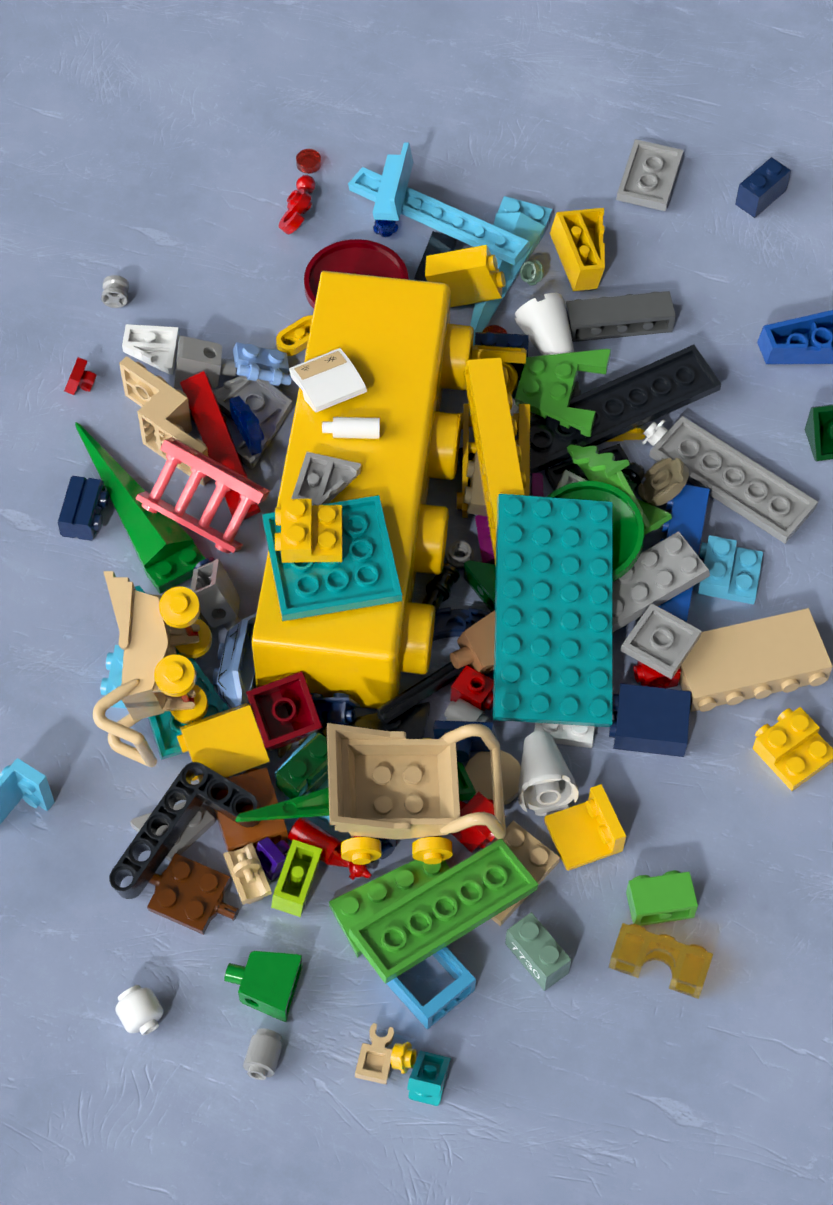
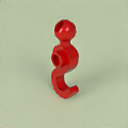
M303 175L298 178L296 182L297 190H294L287 198L288 211L281 218L279 228L288 235L297 230L305 218L301 214H305L312 205V196L310 194L315 190L316 183L313 177L309 175Z

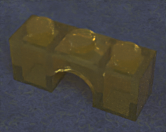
M622 923L608 968L639 978L645 963L652 960L662 961L670 968L672 973L668 989L699 999L713 954L707 952L705 948L699 945H686L677 942L670 935H657L648 932L643 926L638 924L627 925Z

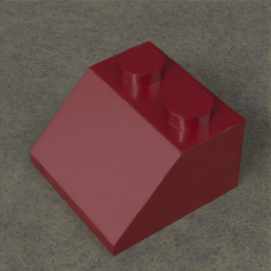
M303 671L246 692L264 746L269 751L297 742L323 728Z

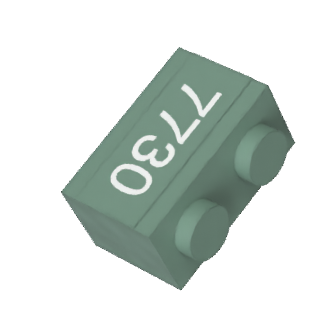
M532 912L507 929L506 946L544 991L569 974L571 958Z

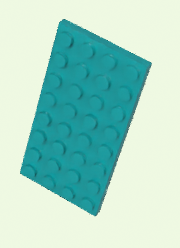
M498 494L493 720L610 727L612 725V502Z

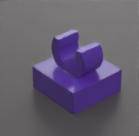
M266 837L258 842L255 851L265 875L270 881H273L280 877L287 857L285 854L288 853L290 846L284 840L274 844Z

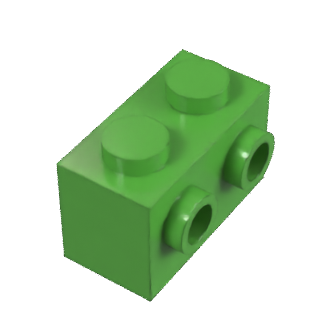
M673 870L656 877L640 875L628 882L626 896L634 927L695 917L698 904L690 872L680 873V871Z

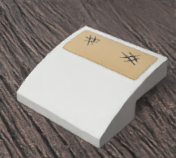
M341 348L289 368L291 378L301 388L304 400L315 413L367 392L362 378Z

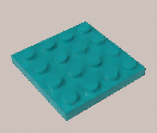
M379 495L322 504L342 505V562L282 563L281 551H275V533H281V525L276 526L275 512L262 514L282 621L402 601L401 587Z

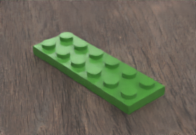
M499 839L349 930V936L386 984L537 890L539 884L506 843Z

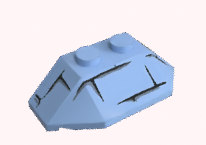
M256 613L242 619L226 634L225 643L220 642L218 660H221L219 668L214 669L213 685H217L219 697L230 709L245 703L250 705L246 692L256 688L252 652V634Z

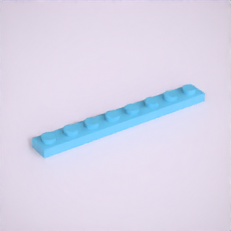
M362 167L348 183L349 190L375 202L382 175ZM407 187L401 211L402 215L473 247L487 245L491 255H495L497 258L515 266L529 250L528 240Z

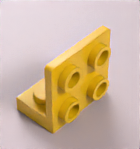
M602 784L590 788L589 798L586 802L544 817L545 825L568 871L623 851L626 834Z

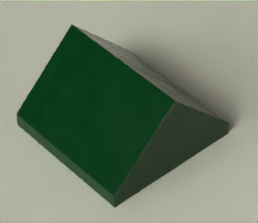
M833 404L811 407L804 430L814 460L833 459Z

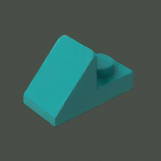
M420 1050L408 1081L409 1099L438 1106L441 1101L451 1058Z

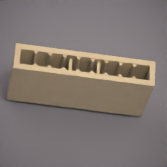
M809 608L702 632L701 637L680 666L679 683L682 691H691L690 712L698 710L706 712L716 706L724 704L736 705L743 700L754 697L762 699L772 693L781 691L788 693L802 686H819L828 681L833 665Z

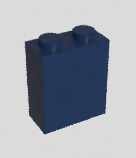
M620 683L619 693L612 696V711L616 712V720H612V725L609 727V737L614 738L613 749L684 757L688 744L691 691Z

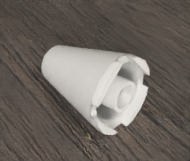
M544 294V300L537 302L536 298L523 304L515 312L517 325L525 335H529V340L542 356L574 352L565 301L561 294Z
M535 731L525 738L523 744L518 789L519 804L524 811L527 812V808L534 810L535 815L547 816L569 808L568 804L573 799L575 802L578 799V786L552 735L543 731Z

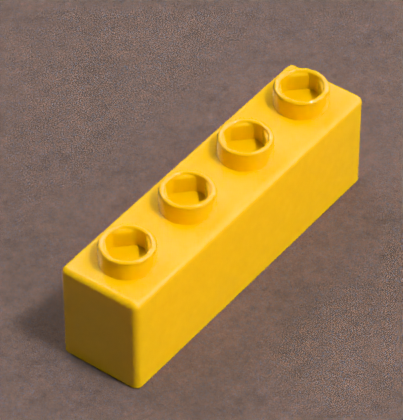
M330 271L321 272L304 362L341 348L362 378L367 392L315 413L304 400L303 391L299 387L277 507H281V499L292 498L306 452L360 463V474L330 503L379 495L401 587L402 601L282 621L268 550L252 634L256 687L303 671L310 693H318L323 695V697H333L334 693H344L350 695L352 700L360 704V707L378 709L398 696L402 672L426 674L429 670L434 634L435 607L430 604L412 603L416 572L440 574L443 569L449 509L444 506L426 505L430 478L452 480L456 475L462 417L456 413L440 412L443 388L466 390L463 371L467 361L472 359L474 338L472 326L450 324L451 289L447 284ZM333 417L380 418L379 439L333 438V433H322V422H333Z

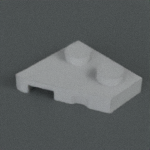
M306 452L291 499H312V505L328 504L360 474L361 464Z

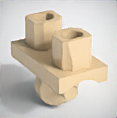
M253 843L239 850L223 853L242 905L254 903L272 894Z

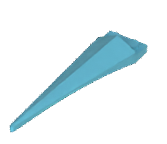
M506 196L503 197L498 213L495 216L494 226L528 240L530 248L516 266L496 257L498 269L503 271L505 275L506 285L502 287L501 299L475 303L470 326L474 329L473 346L475 345V332H484L504 296L518 276L521 266L527 262L545 235L552 216V209Z

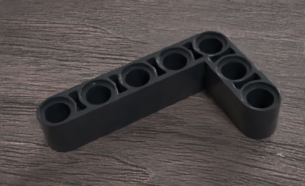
M199 762L187 764L178 774L109 875L111 886L122 898L133 899L138 897L203 802L235 821L244 806L253 805V810L261 808L256 797ZM203 775L200 783L196 785L191 784L195 776ZM228 790L225 798L221 800L215 799L219 791ZM186 800L185 806L182 809H173L178 801ZM261 821L236 823L248 828L258 825ZM168 825V830L165 834L156 835L159 827ZM151 851L147 860L138 861L142 852ZM133 876L129 886L121 887V882L125 877Z

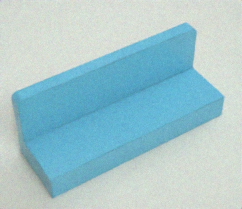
M404 142L401 155H387L373 209L374 220L399 221L414 163L409 142Z

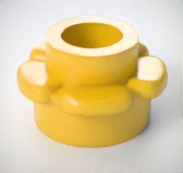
M407 1041L404 1044L396 1043L392 1050L391 1067L392 1069L401 1070L402 1074H406L409 1068L413 1069L416 1062L417 1052L416 1049H412L410 1042Z

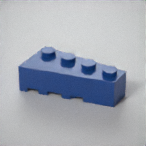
M833 310L764 325L757 344L765 363L833 364Z

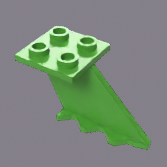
M569 445L567 447L569 454L572 456L573 463L578 464L590 481L603 482L617 487L635 502L643 518L644 535L652 530L659 529L662 524L672 519L670 513L636 499L621 471L630 465L629 460L614 461L613 453L598 454L599 451L596 446L581 447Z

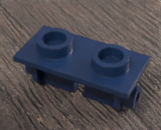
M311 693L321 724H324L325 713H328L327 723L348 725L350 722L355 721L356 713L352 708H360V704L352 700L350 695L334 693L333 697H323L321 694Z

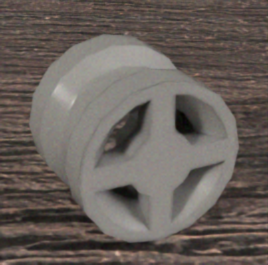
M118 275L106 277L103 281L102 302L111 308L125 306L128 301L129 282L124 277Z

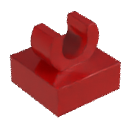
M77 358L64 392L74 395L78 386L84 391H91L97 375L91 371H84L87 360Z

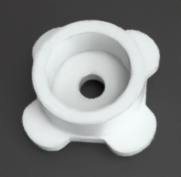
M664 419L659 425L653 422L643 433L647 437L642 442L643 445L648 441L654 446L668 431L662 425L665 422Z

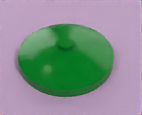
M580 481L562 486L547 496L551 498L612 502V582L621 578L634 566L644 545V523L637 505L625 492L603 482Z

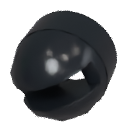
M631 462L622 472L629 475V480L638 483V486L644 478L645 470L642 465Z

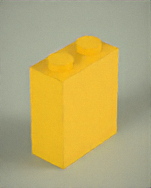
M487 245L426 256L425 277L428 282L444 283L450 287V307L502 298V287L506 285L505 275L503 271H499L496 256L491 255Z
M248 703L180 727L182 734L178 735L177 739L182 753L188 751L192 762H199L225 778L270 762L251 706ZM203 775L195 776L192 781L198 780L200 783Z

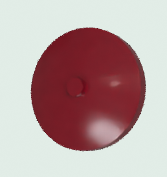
M350 239L333 243L312 257L304 273V291L309 304L314 309L322 271L408 280L409 277L405 263L389 247L370 240Z

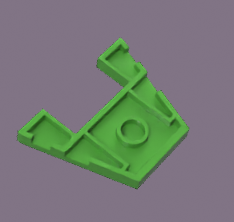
M611 349L526 357V364H524L515 397V405L519 407V404H530V412L543 418L549 416L560 421V425L568 429L572 426L581 430L582 435L591 437L595 421V411L571 408L569 405L578 371L606 375L611 357Z

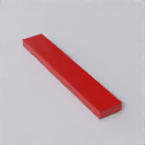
M205 371L181 381L180 385L188 397L189 408L203 443L207 446L208 456L248 478ZM231 489L226 492L224 497L233 517L241 501V494ZM258 503L251 504L244 520L261 512Z

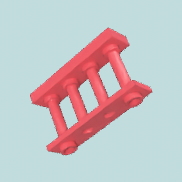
M173 437L165 439L160 450L167 453L166 458L168 459L151 494L144 491L137 495L136 500L142 503L141 506L152 513H157L158 511L216 543L215 547L218 550L227 554L237 552L243 544L234 540L251 504H260L265 501L270 490ZM183 462L191 467L192 474L174 507L161 500V497L177 464ZM207 475L216 480L215 484L217 486L200 520L185 513L202 477L205 478ZM232 489L241 494V501L223 534L209 525L226 492Z

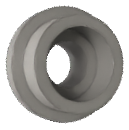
M456 541L446 550V560L455 568H464L465 562L468 560L473 561L474 559L473 549L464 541ZM456 555H463L464 557L459 558Z

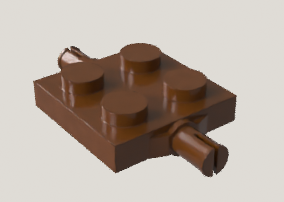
M177 853L174 854L167 869L161 875L155 873L148 882L155 886V892L147 906L148 911L204 935L210 921L217 914H221L234 921L239 913V908L224 903V894L231 882L230 876Z

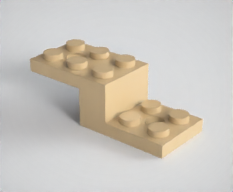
M126 356L119 362L125 396L142 407L137 413L143 444L167 460V453L161 451L160 448L165 439L173 437L208 456L207 446L200 439H194L188 435L192 431L186 394L179 389L175 390L161 376H155L138 361L135 362ZM183 462L177 464L176 467L191 476L192 471L189 465ZM207 475L205 478L202 477L200 484L205 486L211 480V477Z

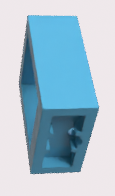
M447 947L436 952L433 956L455 981L426 1005L422 1006L397 977L386 983L427 1030L475 991L476 979Z

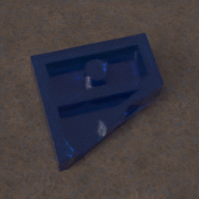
M240 396L229 399L231 417L251 455L261 453V441L264 440V434L258 418Z

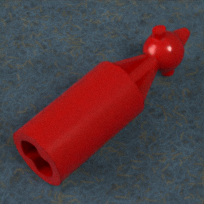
M306 817L299 818L292 826L288 839L321 848L320 860L325 864L349 868V878L352 880L355 877L370 878L372 876L366 864L357 865L342 859V841Z

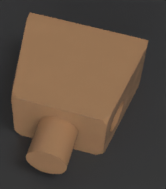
M495 610L465 630L458 638L457 642L460 649L450 653L451 662L456 669L469 664L471 668L483 675L494 672Z

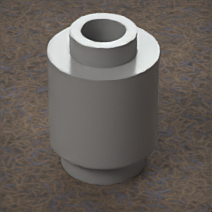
M461 698L456 702L451 701L444 713V716L447 717L446 721L490 722V718L485 715L483 710Z
M262 1028L258 1029L256 1035L252 1036L243 1064V1068L248 1071L247 1074L257 1080H265L266 1077L274 1075L282 1049V1037L279 1033Z

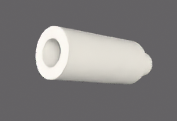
M333 417V422H322V433H333V438L379 439L380 418Z

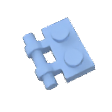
M236 342L233 355L235 367L238 368L237 375L245 376L247 380L256 381L257 379L269 381L271 385L276 386L291 384L292 378L291 375H288L287 353L276 349L271 350L252 344Z

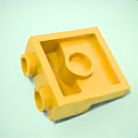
M281 499V507L275 508L276 526L281 525V533H275V551H281L282 563L342 562V505H312V499Z
M801 707L794 711L791 708L783 711L777 718L779 722L772 727L769 724L763 725L755 734L756 739L752 748L791 791L798 788L833 762V748L818 733L820 727Z

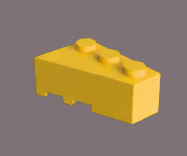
M604 208L556 212L550 235L573 291L597 289L605 269V243H603Z

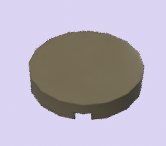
M666 458L655 463L645 473L644 477L646 480L644 483L640 482L638 495L644 502L652 506L665 504L678 495L686 485L689 477L688 467L680 458H675V460Z

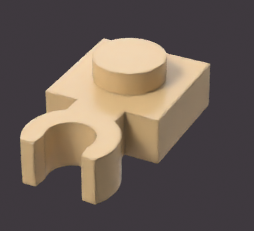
M373 1023L369 1031L372 1045L362 1043L355 1078L387 1085L391 1068L392 1049H387L386 1047L393 1041L394 1029L389 1027L388 1034L385 1037H378L376 1035L377 1024Z

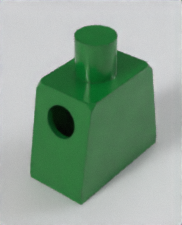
M251 951L246 967L233 963L228 964L224 981L240 985L238 995L242 1004L280 1021L287 1022L303 969L302 955Z

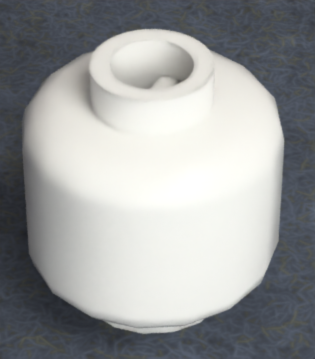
M136 985L119 995L116 1013L127 1032L132 1034L141 1032L144 1036L159 1027L157 1021L163 1015V1008L151 989L147 987L141 988L140 985Z

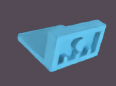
M18 758L12 765L6 766L0 774V824L22 798L34 808L40 806L46 811L55 803L47 777Z

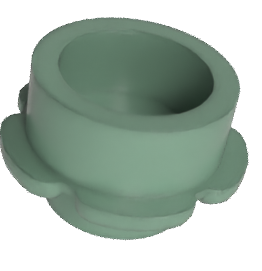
M530 260L521 266L520 276L523 281L533 286L542 280L544 270L540 261Z

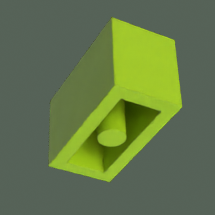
M292 840L273 894L271 908L301 917L320 863L321 848Z

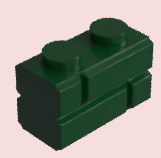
M320 733L312 738L276 773L277 787L290 799L314 792L328 779L327 738Z

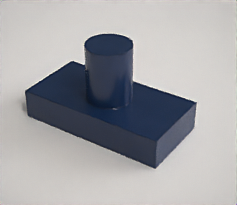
M435 720L433 726L434 738L439 739L447 732L468 724L485 725L490 728L495 736L494 722ZM478 736L468 737L456 742L457 762L460 763L469 760L471 751L490 752L482 738Z

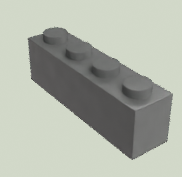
M670 291L583 300L576 299L566 301L565 305L572 342L673 332L676 316Z

